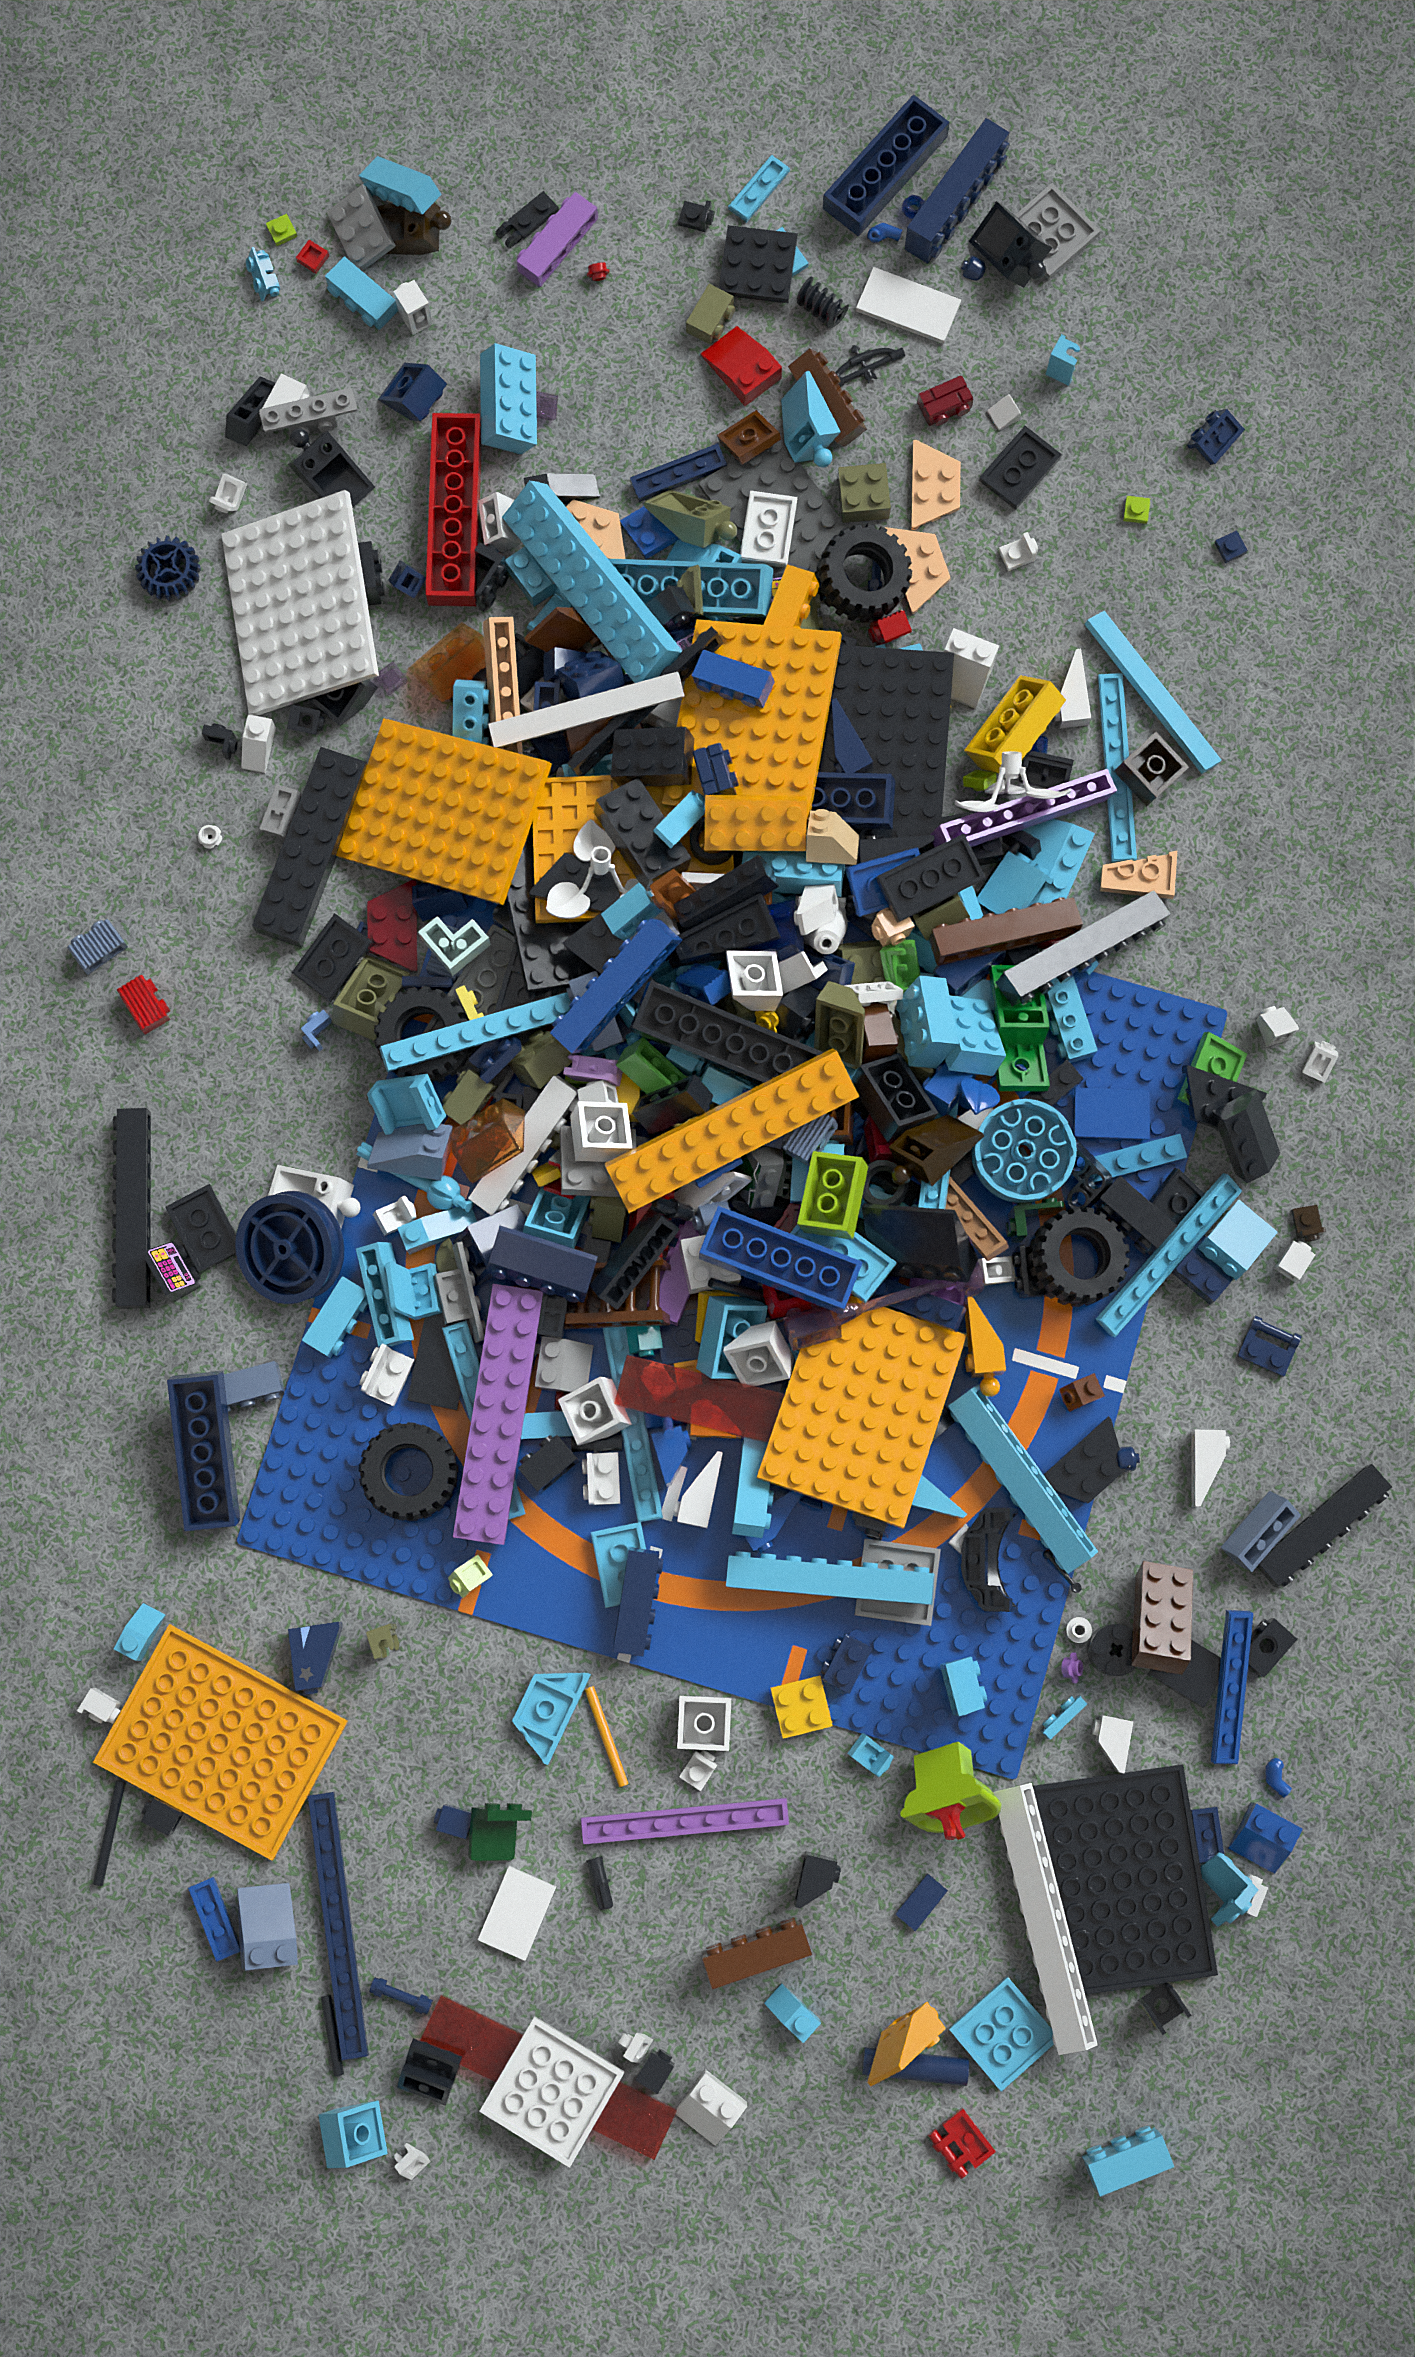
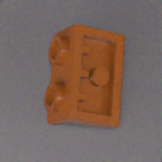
M672 869L650 885L654 894L651 898L659 909L663 908L671 920L675 918L678 922L679 919L673 904L697 891L675 869Z

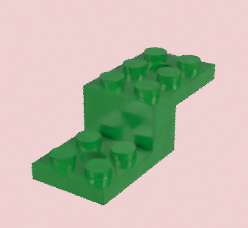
M991 965L989 974L995 1007L993 1018L1006 1054L1005 1059L996 1071L998 1091H1048L1050 1084L1043 1043L1050 1026L1045 996L1039 992L1027 1004L1022 1005L1020 1002L1012 1007L997 986L996 981L1003 972L1016 965ZM1022 1064L1027 1070L1020 1071L1015 1065Z

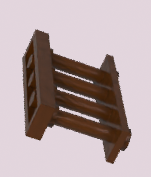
M658 1257L647 1271L650 1272L649 1307L646 1310L637 1311V1308H635L636 1287L625 1299V1308H622V1311L613 1312L611 1305L601 1299V1309H598V1312L589 1313L586 1295L584 1303L577 1302V1310H574V1313L565 1314V1324L573 1329L670 1325V1315L659 1307L660 1271H671V1265L663 1260L662 1257ZM596 1263L593 1274H599L607 1263Z

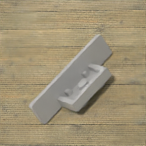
M347 388L262 408L259 412L265 433L288 428L291 434L294 429L302 428L309 435L310 432L318 430L320 432L332 430L333 427L337 426L336 416L356 412L357 406L352 388Z
M461 1241L452 1246L457 1270L435 1274L434 1279L445 1324L469 1319L474 1342L478 1343L484 1340L486 1325L483 1320H480L478 1311L481 1310L479 1297L474 1295L473 1290L475 1278L473 1272H469L467 1265L469 1253L467 1248L463 1247Z

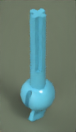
M362 1142L361 1146L357 1149L356 1155L369 1161L373 1147ZM392 1173L427 1192L429 1203L436 1209L443 1211L456 1206L458 1208L462 1207L468 1213L474 1206L471 1200L466 1201L465 1197L460 1195L461 1188L451 1177L442 1176L440 1181Z

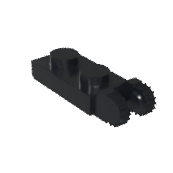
M542 191L509 218L508 221H505L496 230L495 234L498 238H502L514 229L516 232L511 234L505 242L508 248H512L520 240L527 238L543 225L551 215H555L559 211V207Z

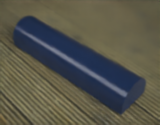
M864 2047L862 2075H870L876 2048ZM919 2053L903 2070L888 2078L967 2086L969 2059Z

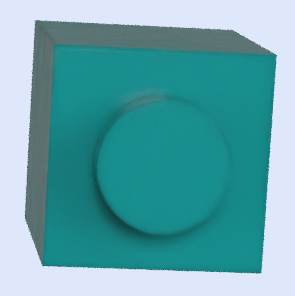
M659 1326L625 1327L630 1354L639 1353V1357L653 1356L654 1351L663 1348Z

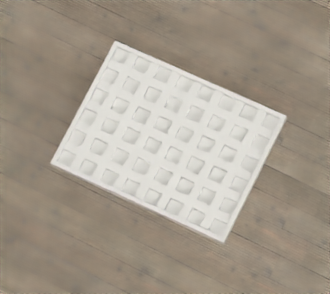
M343 490L222 533L249 715L257 716L379 676L349 492Z

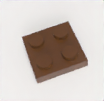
M757 410L717 435L719 442L741 464L750 461L753 457L772 447L782 439L779 431Z

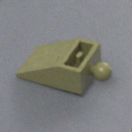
M668 490L644 502V507L683 542L704 548L720 539L731 540L737 534L736 525L730 521L731 507L722 505L720 501H708Z

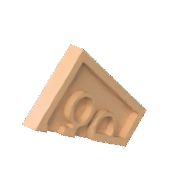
M1172 851L1162 856H1147L1146 859L1136 861L1126 860L1103 865L1101 869L1100 891L1144 896L1154 890L1159 898L1173 899L1175 895L1177 851Z

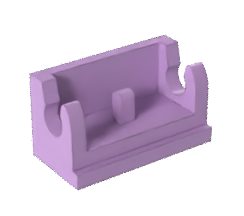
M574 1054L568 1056L572 1060V1067H565L564 1075L575 1081L593 1082L604 1080L614 1086H620L622 1071L616 1066L618 1060Z

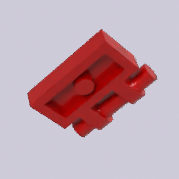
M963 2107L942 2123L948 2132L946 2135L941 2137L936 2129L928 2134V2137L933 2142L932 2147L937 2153L940 2152L948 2162L947 2167L951 2172L955 2171L960 2179L969 2173L963 2166L968 2160L976 2169L996 2152ZM953 2141L962 2150V2153L958 2156L948 2146Z

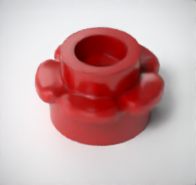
M605 262L594 263L588 266L589 273H587V276L592 277L593 281L604 280L610 270L607 269Z

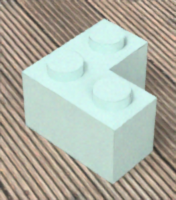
M438 916L418 932L421 940L452 976L491 945L489 937L473 919L454 935Z

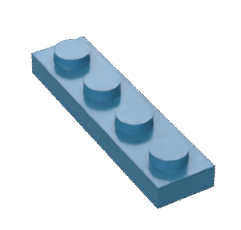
M1181 1134L1094 1157L1110 1172L1112 1178L1183 1160L1187 1158ZM1098 1174L1094 1178L1095 1183L1102 1181L1101 1176Z

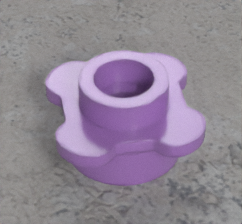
M1072 1652L1070 1657L1063 1659L1061 1667L1063 1676L1065 1678H1072V1683H1077L1079 1680L1078 1676L1082 1675L1083 1663L1081 1660H1078L1076 1653Z

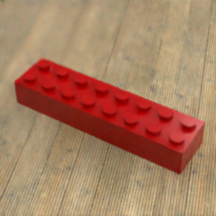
M432 413L426 598L428 606L476 607L477 605L475 594L477 591L478 563L474 549L479 543L480 510L478 501L480 500L482 455L480 414Z

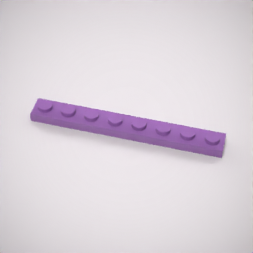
M787 1798L581 1817L583 1844L789 1825Z

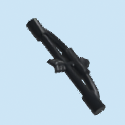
M852 345L851 353L856 355L849 358L835 372L841 381L839 386L842 387L844 383L863 374L868 383L871 379H877L873 369L890 361L894 362L905 357L903 348L901 347L897 350L891 348L868 349L859 353L860 347ZM880 354L889 355L868 366L865 361L872 359L873 356ZM859 364L863 367L847 376L840 377L850 367L853 368Z

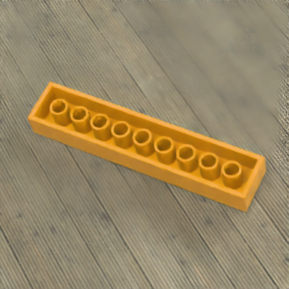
M832 1048L604 1164L630 1213L858 1098L859 1095L838 1052Z

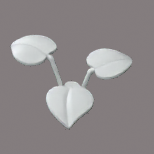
M1006 751L1002 752V765L999 767L997 782L985 789V793L993 794L992 798L986 802H958L955 800V805L970 811L988 812L998 809L999 805L995 804L998 794H1021L1026 792V796L1039 799H1054L1070 794L1071 788L1059 792L1030 787L1025 774V767H1021L1022 753ZM1019 774H1021L1025 788L1010 784V780L1018 778Z
M589 820L581 828L574 841V854L583 862L590 861L587 877L580 890L577 885L570 882L559 883L550 890L546 910L555 917L573 919L583 915L588 910L590 899L583 893L586 892L594 873L596 875H604L610 871L619 891L623 893L620 898L639 883L637 879H630L627 881L625 888L621 885L615 871V865L611 864V856L615 851V845L606 831L601 829L593 820Z

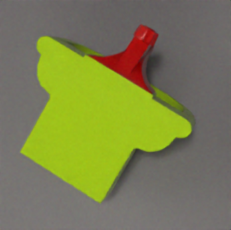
M957 1741L914 1755L916 1789L911 1791L906 1797L905 1805L900 1815L919 1829L933 1833H944L945 1839L949 1841L954 1839L960 1840L966 1836L963 1829L989 1821L1001 1812L1002 1804L988 1786L974 1777L971 1750Z

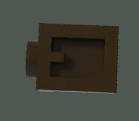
M1318 1205L1291 1210L1297 1239L1305 1238V1242L1316 1241L1320 1239V1235L1326 1232L1325 1227H1322Z

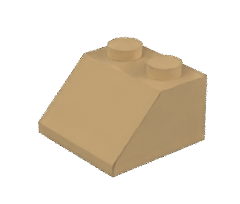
M825 809L810 810L806 862L856 865L859 835L836 812H829Z

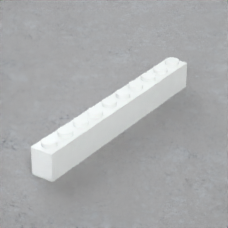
M1032 1783L995 1791L993 1794L1002 1804L1001 1812L999 1813L1000 1830L1005 1838L1007 1858L1011 1863L1014 1874L1013 1883L1018 1890L1020 1898V1911L1024 1915L1027 1926L1026 1935L1031 1942L1033 1950V1963L1038 1970L1040 1978L1039 1987L1044 1995L1046 2015L1053 2031V2043L1057 2048L1058 2055L1088 2050L1098 2044Z

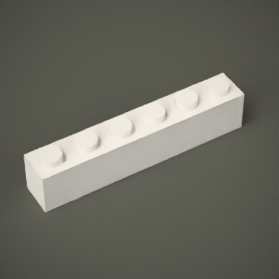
M553 1076L468 1199L490 1215L507 1209L510 1205L508 1199L512 1193L517 1194L525 1182L522 1179L526 1173H531L538 1165L539 1161L536 1159L540 1153H545L552 1145L551 1137L555 1132L559 1133L560 1126L566 1125L567 1120H565V1117L570 1111L573 1112L579 1099L578 1089L560 1076Z

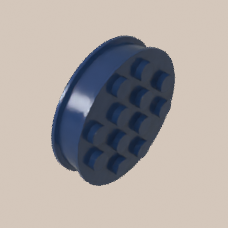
M284 1191L259 1199L244 1213L236 1233V1255L244 1277L254 1290L271 1301L282 1304H294L317 1297L334 1284L341 1272L345 1247L340 1225L331 1210L322 1201L308 1193Z

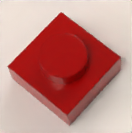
M308 240L296 256V261L317 274L328 259L329 252L313 241Z

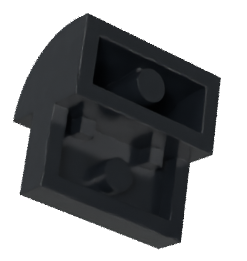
M413 2038L397 2088L446 2106L460 2068L462 2056Z

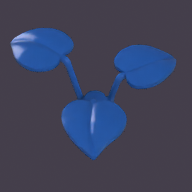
M1019 1064L1015 1065L1018 1070L1026 1071ZM996 1074L986 1084H982L981 1081L973 1078H964L960 1083L963 1097L958 1102L959 1105L963 1108L971 1109L974 1115L995 1107L1000 1101V1096L990 1085L997 1080Z

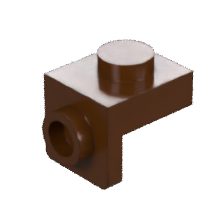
M1095 1373L1059 1389L1062 1400L1069 1412L1105 1396Z

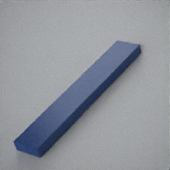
M1226 1610L1211 1752V1762L1214 1764H1238L1253 1623V1612Z

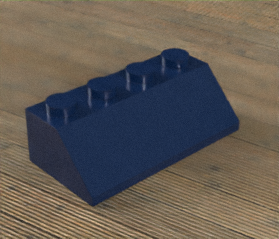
M500 1225L489 1259L487 1273H490L497 1279L506 1278L515 1281L523 1287L531 1286L540 1289L541 1292L548 1295L556 1294L563 1296L570 1302L584 1303L598 1256Z

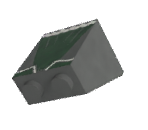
M763 1145L741 1156L740 1158L743 1163L727 1172H737L751 1177L752 1181L738 1192L751 1209L773 1207L784 1165L782 1148Z

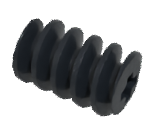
M811 276L800 288L797 304L804 306L805 311H811L813 317L819 316V321L821 323L826 322L828 328H833L845 317L849 305L847 304L841 308L842 299L833 302L836 294L832 293L827 297V287L820 292V282L812 286L814 278Z

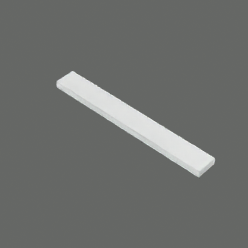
M674 672L500 720L488 725L494 747L501 748L683 698L684 693L679 673Z

